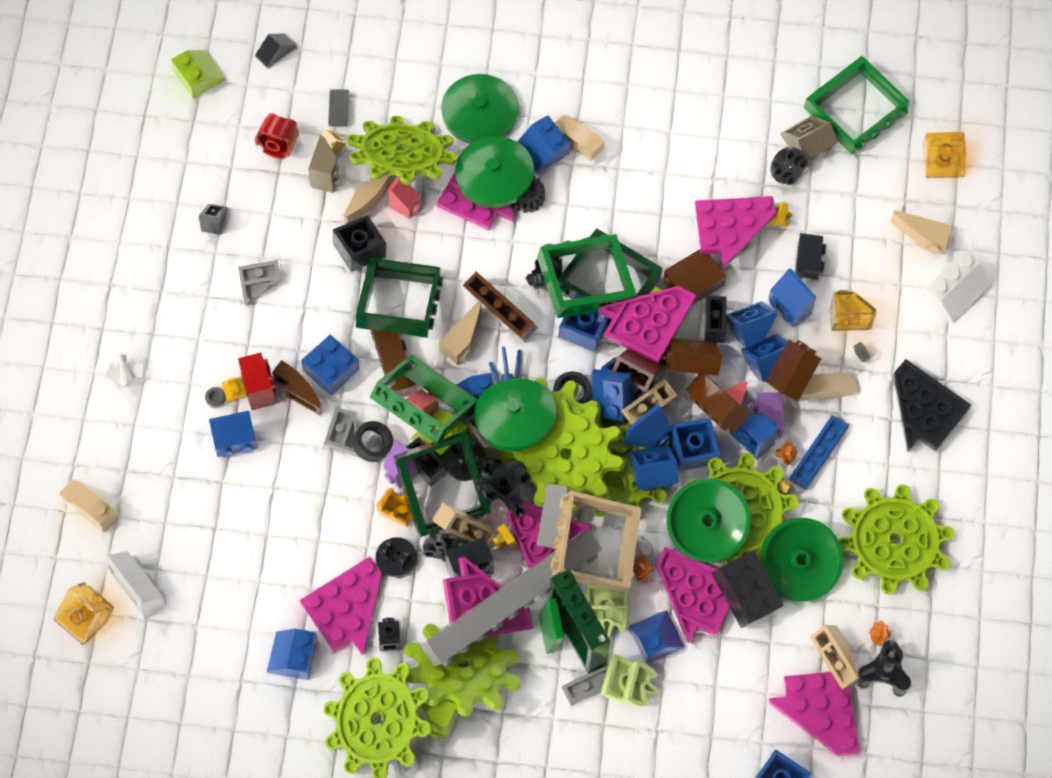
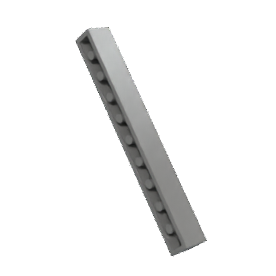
M590 529L579 533L567 542L564 569L579 572L583 569L581 566L583 563L587 562L589 564L598 558L597 554L603 549ZM555 551L423 642L420 646L433 666L449 664L454 660L452 656L457 652L459 655L470 649V643L473 641L478 643L486 637L485 633L491 629L493 632L503 625L501 621L506 618L510 620L519 614L518 609L521 607L525 609L535 603L534 598L538 595L543 597L548 594L550 578L553 577L551 561L555 557Z

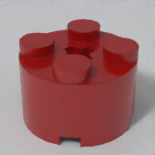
M268 113L254 138L255 145L257 147L260 145L263 148L262 152L273 158L283 159L286 155L287 157L290 156L299 137V130L296 127L297 122L293 119L277 116L275 113Z

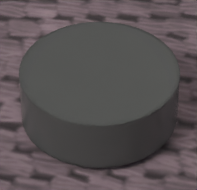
M858 342L853 346L854 352L861 362L864 363L870 359L869 352L862 342Z
M212 387L206 391L205 401L209 407L220 408L224 405L226 397L221 388Z

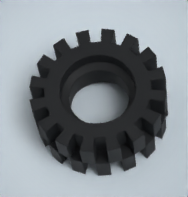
M535 176L530 187L535 192L533 198L526 199L522 197L519 201L513 203L512 206H517L518 211L522 208L523 213H526L527 209H529L530 213L533 212V208L536 211L539 210V206L542 207L543 201H545L544 183H541V179L537 178L535 180Z

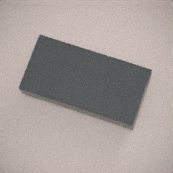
M330 89L328 126L348 127L349 90Z

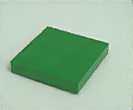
M556 598L548 599L538 614L546 654L554 653L564 639Z

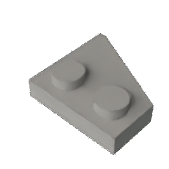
M277 260L238 266L244 305H248L281 281Z
M336 406L323 446L359 457L352 445L353 436L358 429L355 412Z

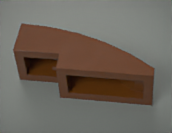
M280 360L272 372L274 381L285 387L286 397L321 416V403L310 384L292 366Z

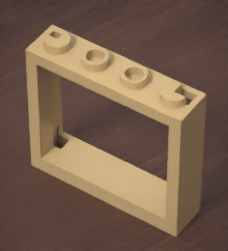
M574 491L568 492L560 501L562 511L557 521L559 531L554 541V549L556 551L555 557L551 561L552 576L567 570L564 569L572 508L573 504L624 516L625 522L616 581L571 570L573 576L579 583L621 593L627 591L631 586L641 508Z

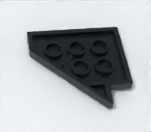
M905 358L894 372L893 380L906 451L910 452L920 440L936 452L972 405Z

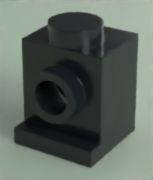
M392 617L383 618L382 622H378L380 652L401 650L399 621H395V618ZM385 631H393V632H392L391 634H387Z

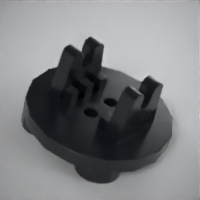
M785 147L771 161V176L778 183L793 185L807 167L808 161L800 149Z
M460 442L452 444L445 453L444 458L447 472L458 481H472ZM474 444V448L471 449L473 455L478 457L480 463L478 471L480 475L485 466V458L481 447L478 444Z
M434 527V532L430 531V536L423 542V554L425 557L442 559L443 562H446L445 551L464 545V541L454 534H440L439 528Z
M392 537L384 540L376 551V565L380 571L387 576L401 579L409 574L417 562V552L413 544L401 537Z

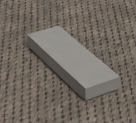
M547 483L537 546L554 548V541L559 531L557 521L562 511L560 501L568 493L569 487Z
M608 665L561 686L570 707L601 693Z

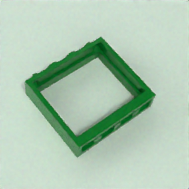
M861 55L805 99L804 109L811 116L831 122L837 141L852 155L857 150L861 151L871 139L875 140L885 128L889 129L899 117L903 118L908 113L910 101ZM861 73L896 108L853 140L819 105Z
M605 234L596 238L586 237L577 241L567 240L558 244L549 243L540 246L537 258L557 318L599 312V308L602 306L637 297L616 234ZM610 249L624 291L564 300L550 258Z
M412 354L377 381L369 397L436 444L462 423L465 418L470 416L478 401ZM406 376L457 411V413L442 425L393 391L391 387Z

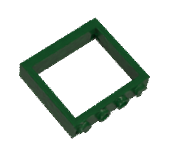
M596 228L589 238L600 237L606 233ZM619 242L626 264L649 277L638 291L637 297L650 294L661 279L663 268ZM604 249V251L612 255L610 249ZM588 252L576 254L557 279L562 296L571 299L574 298L575 294L583 297L592 296L568 281Z
M370 257L356 311L355 328L428 338L429 330L434 328L435 319L432 316L437 314L438 304H435V302L440 300L441 290L438 288L443 286L444 277H440L441 267ZM376 277L432 284L424 320L367 313Z
M464 432L443 438L437 444L431 442L393 455L412 519L420 537L429 535L430 531L434 532V527L439 528V531L443 530V528L434 521L425 524L406 460L458 442L461 444L479 502L478 506L463 510L462 512L473 518L491 513L489 507L492 506L491 502L477 488L478 481L484 477L479 475L478 467H480L477 455L474 456L471 449L474 448V443L471 440V436H467Z
M567 569L551 577L549 599L556 598L563 631L587 674L606 666L611 640L571 570ZM603 635L605 640L599 643L598 637Z

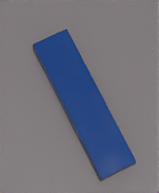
M831 415L790 475L789 480L807 490L849 428V424Z

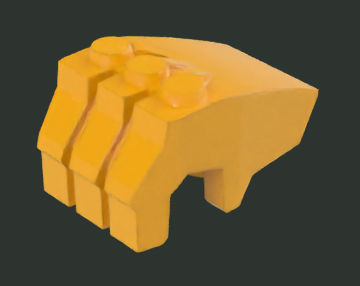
M391 487L387 488L380 499L381 501L376 505L377 512L385 518L407 527L412 520V515L406 496H400Z

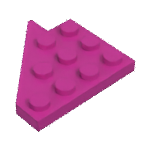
M455 172L436 203V207L488 231L497 216L511 222L514 221V214L510 205L501 208H486L476 205L464 197L457 186Z
M774 197L695 200L694 207L701 255L721 253L722 267L726 268L775 217Z
M676 286L602 306L599 308V313L612 319L604 333V337L658 364L695 301L696 294Z
M522 500L523 506L527 511L526 515L523 517L519 513L521 518H516L513 512L508 509L506 518L529 569L556 549L537 546L543 508ZM571 519L568 541L587 529L591 530V526Z
M664 547L656 564V569L686 642L690 644L696 629L716 637L729 610V605L712 575V572L716 569Z
M371 556L299 600L333 652H336L350 642L354 644L361 656L365 652L382 572Z
M465 557L458 558L461 576L442 579L450 624L502 588L500 584ZM524 607L518 609L519 614L510 620L506 618L501 621L503 625L493 632L491 629L485 633L486 637L533 629L530 608L524 609Z
M832 672L784 676L786 697L769 698L768 703L837 757L859 755L860 750L850 686L842 690Z

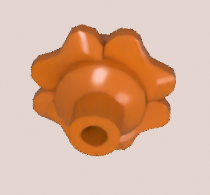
M786 440L782 444L781 449H776L775 454L776 457L782 458L784 464L789 466L796 459L797 450L792 442Z
M639 557L633 564V573L637 581L645 583L648 578H651L654 567L649 565L648 559Z
M883 620L873 623L869 631L872 642H875L876 646H879L887 638L891 637V630H888V625L884 624Z

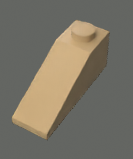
M897 210L893 211L891 223L923 249L935 254H944L952 225Z
M479 301L439 341V351L456 365L461 360L465 361L471 353V347L482 312V303Z
M663 380L621 412L632 425L657 404L663 408L678 395L668 382Z
M74 479L59 492V495L102 533L118 519L115 509Z
M443 502L433 518V521L445 531L469 542L485 537L489 548L493 543V539L499 533L486 524Z
M825 624L810 636L842 690L860 678L848 642L837 625Z

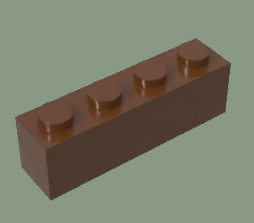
M477 271L462 285L523 342L538 328L529 317Z
M370 330L385 376L407 358L404 351H407L404 339L400 340L399 334ZM404 376L391 389L402 397H407L415 393V387L418 384Z
M698 374L685 389L691 395L689 399L698 405L724 431L728 428L735 433L750 415L706 374Z

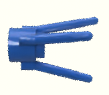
M503 346L502 358L505 374L501 375V379H499L493 363H488L496 383L506 379L519 378L521 350H517L515 374L513 377V374L509 373L506 348Z

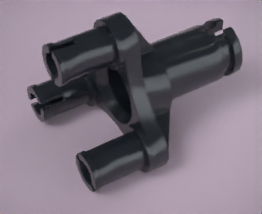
M493 459L495 463L493 465L487 462L484 469L487 477L480 479L477 484L480 493L485 495V498L490 502L499 498L513 512L516 518H521L519 513L524 517L527 511L521 499L520 485H527L531 481L526 465L522 461H515L506 468L499 459Z
M885 641L879 655L872 662L858 670L860 678L856 680V683L858 682L857 685L860 688H867L873 682L885 683L893 687L892 691L897 697L904 696L906 691L909 690L912 682L902 668L903 651L895 641Z

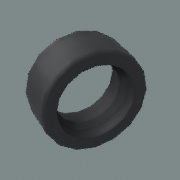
M575 371L565 372L555 380L553 392L561 390L562 385L572 380L584 388V396L577 401L581 404L590 401L591 383L582 373Z
M368 421L357 429L353 436L352 445L355 453L360 458L369 462H377L385 458L390 452L394 438L392 432L385 424L378 421ZM366 431H372L381 436L384 442V447L381 451L374 452L365 447L362 442V435Z

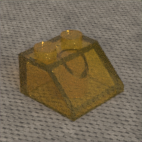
M925 132L922 142L925 178L965 177V133Z
M839 290L834 292L829 309L831 331L871 330L877 313L876 308L855 291Z
M83 581L68 589L53 620L80 644L85 645L106 624L115 607Z

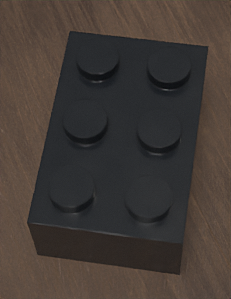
M755 550L712 572L741 629L784 606Z

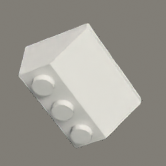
M964 250L925 288L922 299L953 324L991 286V282L980 262Z
M123 551L104 557L110 574L144 619L166 605L164 592L159 586L155 587L152 581L154 580L147 570L143 572L140 568L142 564L136 555L131 556L128 551Z

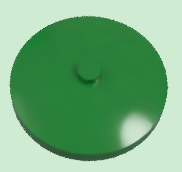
M471 74L458 79L446 90L441 103V115L447 130L457 139L469 144L489 136L506 137L514 128L519 114L518 99L513 89L502 79L488 74Z
M489 136L472 142L461 152L455 166V177L459 190L469 201L486 208H501L519 201L529 191L534 178V166L529 152L520 143L507 137Z
M511 378L493 384L481 394L474 410V421L481 438L490 446L508 452L524 451L539 445L551 434L557 420L556 404L551 393L540 383L525 378Z
M702 478L689 482L674 495L668 507L667 529L672 542L683 554L697 561L716 562L732 556L744 544L750 530L751 516L745 498L733 485L720 479Z
M792 518L779 523L768 533L761 547L760 562L778 595L788 600L805 602L824 596L835 586L843 568V551L837 536L825 524L811 518Z

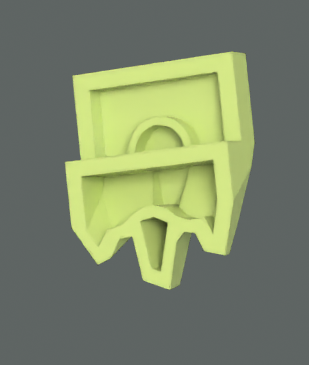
M586 584L585 597L608 637H610L613 626H617L619 631L624 632L628 621V590L621 593Z
M613 654L610 657L600 695L622 704L634 706L648 705L649 700L646 695H656L659 691L650 681L652 678H656L657 673L648 665L639 661L632 662L617 654Z

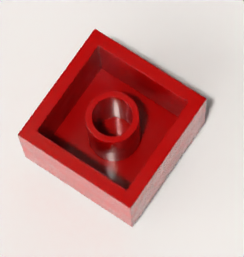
M262 352L238 358L240 373L251 411L274 405V397L277 396L268 359H263Z

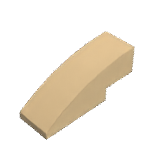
M566 115L561 116L554 122L570 142V147L576 153L580 151L589 161H592L605 150V142L580 122Z
M385 175L381 179H373L371 177L367 186L359 183L343 215L344 224L361 218L379 202L390 186L389 175Z
M813 374L800 400L807 401L819 398L820 401L859 394L855 374Z

